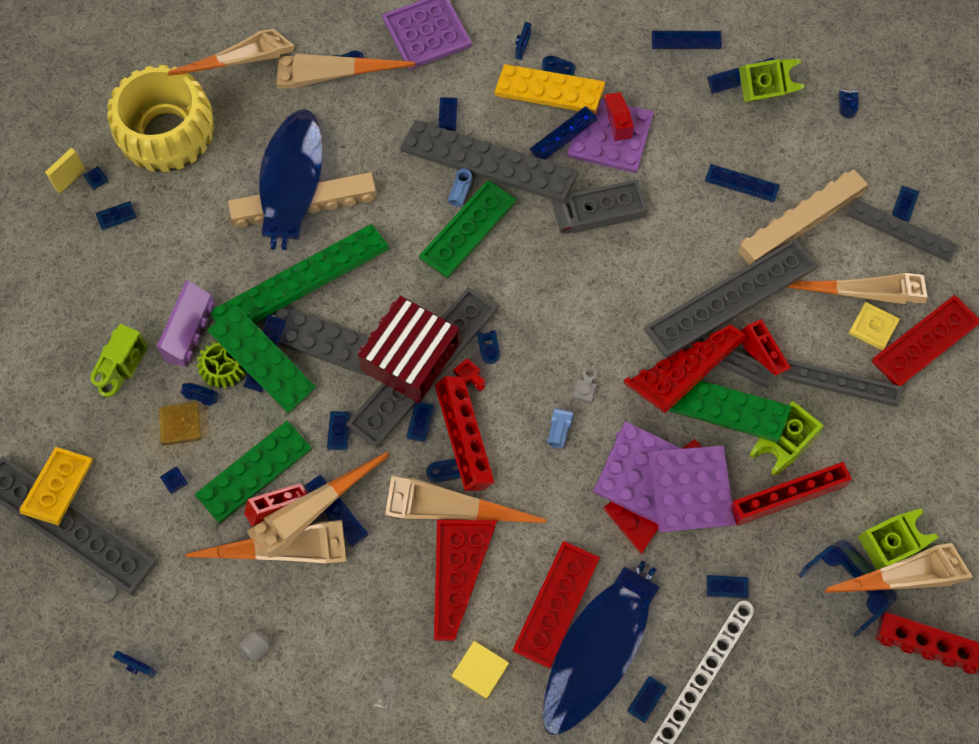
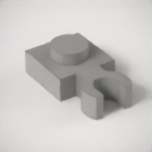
M585 368L582 373L583 380L578 379L573 399L591 404L597 385L592 382L597 378V371H594L592 377H588L586 375L587 369Z

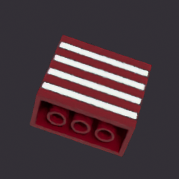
M400 295L397 301L394 300L391 303L390 311L387 315L382 316L378 328L370 333L366 345L360 347L358 359L362 372L420 404L461 344L460 330L456 325Z

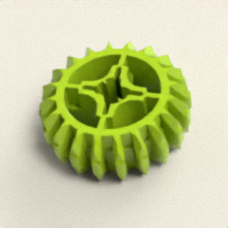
M212 341V346L205 345L206 351L200 350L201 356L197 357L199 362L197 364L198 374L202 377V380L205 383L208 382V385L211 387L215 384V387L218 389L221 384L225 389L229 383L234 387L235 380L240 383L241 379L239 376L245 377L246 374L237 361L230 359L229 353L219 343ZM208 366L216 368L217 374L211 373L208 370Z

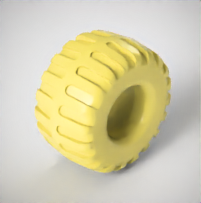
M159 65L158 68L147 66L145 70L131 72L132 76L129 78L124 77L119 82V88L115 87L111 93L112 98L109 99L107 104V118L115 143L128 160L140 168L145 166L148 171L156 172L157 169H161L162 172H170L171 168L183 169L184 164L188 162L193 164L197 161V155H203L207 150L206 144L211 143L212 132L214 131L211 104L199 82L189 73L168 76V71L172 69H169L167 65ZM166 113L176 114L184 119L179 126L166 133L145 135L146 126L158 115Z

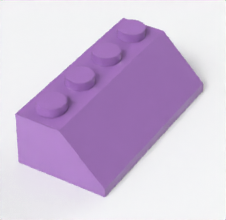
M187 280L157 345L165 362L182 367H187L188 363L192 362L195 346L200 344L201 332L203 329H206L208 325L207 318L213 308H215V302L211 294Z

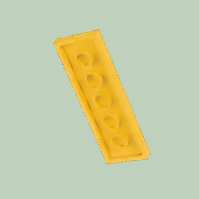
M504 64L494 93L495 96L596 114L605 88V81Z

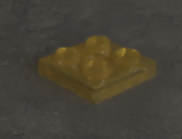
M198 402L159 407L160 440L162 446L201 440Z

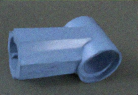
M460 169L456 172V179L448 198V203L452 206L463 207L468 191L472 187V175L467 169Z
M554 408L547 445L558 449L564 448L574 412Z

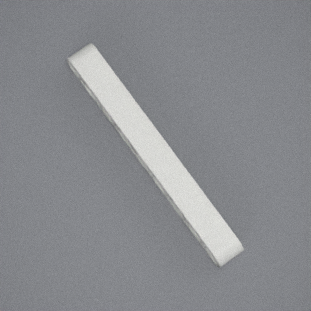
M741 601L735 606L650 744H674L754 613L751 603ZM738 609H745L748 616H741ZM727 626H735L737 633H730ZM723 642L726 644L727 650H720L717 647V643ZM706 660H714L716 663V667H708L706 664ZM695 677H703L706 684L704 686L698 685ZM684 695H693L695 702L687 703ZM676 711L681 712L684 720L676 721L673 713ZM664 729L670 730L673 738L665 739L662 731Z

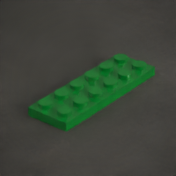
M487 180L422 251L419 259L449 279L515 205L516 199Z
M236 304L207 330L287 414L316 388Z
M700 380L668 411L779 443L792 406Z
M286 420L194 495L220 525L246 504L248 499L257 495L309 453L312 447Z

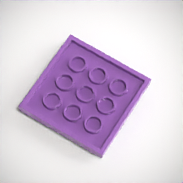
M420 0L382 14V19L403 61H411L416 64L413 67H407L408 71L472 47V42L449 0Z
M601 99L596 114L580 111L567 157L637 174L654 112L628 106L634 125L632 138L614 141L605 102Z
M625 421L593 489V493L658 524L648 453L651 451L681 448Z
M724 446L651 451L648 453L659 533L736 525L731 508L732 498Z

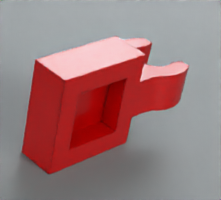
M468 358L453 369V373L457 377H464L466 385L472 382L479 392L486 387L484 385L486 381L479 376L480 369Z

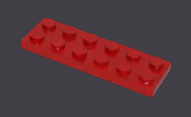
M953 295L876 355L871 362L893 385L902 386L979 325V318L956 295Z
M565 541L562 542L512 649L513 653L548 669L551 668L600 560L599 556Z

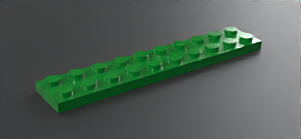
M370 224L213 308L210 314L214 321L217 322L236 304L255 323L390 250L389 246L375 227Z

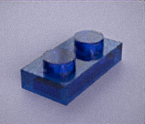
M649 676L626 712L642 723H645L667 687Z

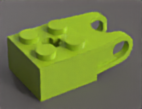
M776 59L739 67L744 103L778 97L805 88V84L794 83L789 77L790 69L801 64V59Z
M119 324L117 329H114L108 344L103 347L100 358L90 376L91 382L98 387V391L103 397H112L118 392L125 379L132 377L149 346L139 331ZM98 374H102L100 382L95 381ZM112 384L113 388L110 392H103V387Z
M794 401L789 404L792 406V410L780 442L776 443L760 438L750 453V457L753 459L763 453L773 454L777 458L776 464L771 470L773 476L780 474L795 462L822 434L824 425Z
M922 509L899 514L857 536L876 570L911 557L939 538L937 533L924 535L917 530L915 522L924 513Z

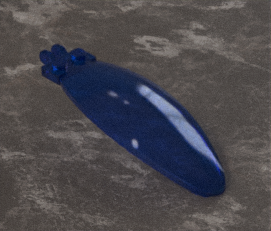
M298 110L284 120L272 136L262 159L259 176L260 200L264 214L262 236L271 238L270 249L276 250L277 238H282V250H287L289 239L300 238L301 221L313 201L319 184L323 163L322 138L315 116L308 110Z
M641 561L635 572L624 566L614 584L595 597L570 627L552 666L543 702V725L549 734H561L577 726L606 699L626 673L641 643L647 623L649 605L660 588L650 582L657 570L656 568L652 567L645 579L639 574L643 571L646 562Z

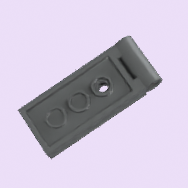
M638 179L571 193L568 195L565 203L551 200L561 234L577 233L645 218L648 211Z

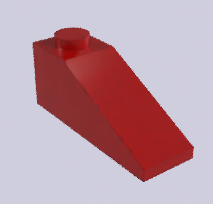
M621 92L603 95L614 141L631 139L634 125Z
M762 319L748 324L741 330L746 337L741 342L745 350L773 375L776 376L791 368Z
M298 483L250 498L247 501L244 515L250 525L254 527L264 521V517L308 493L302 484Z

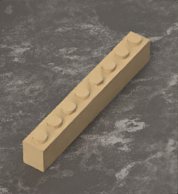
M854 169L849 173L844 172L837 181L829 182L823 190L814 192L808 200H802L796 208L787 210L781 218H775L766 228H760L755 232L754 236L742 240L738 253L749 265L791 240L797 239L864 194L868 186L867 182Z
M369 172L229 200L228 204L234 228H245L251 224H264L266 221L271 220L280 221L286 217H299L306 213L315 214L321 210H334L337 207L353 206L360 202L369 203L377 199L372 173Z

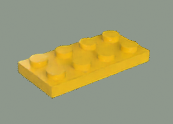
M55 447L20 507V514L59 525L89 471L93 459Z

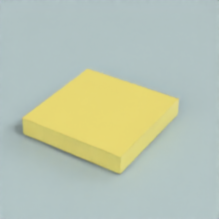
M70 148L45 173L54 189L60 194L86 169L77 152Z
M865 302L849 334L883 351L900 318Z
M473 641L452 674V678L483 698L488 699L508 667L509 662Z

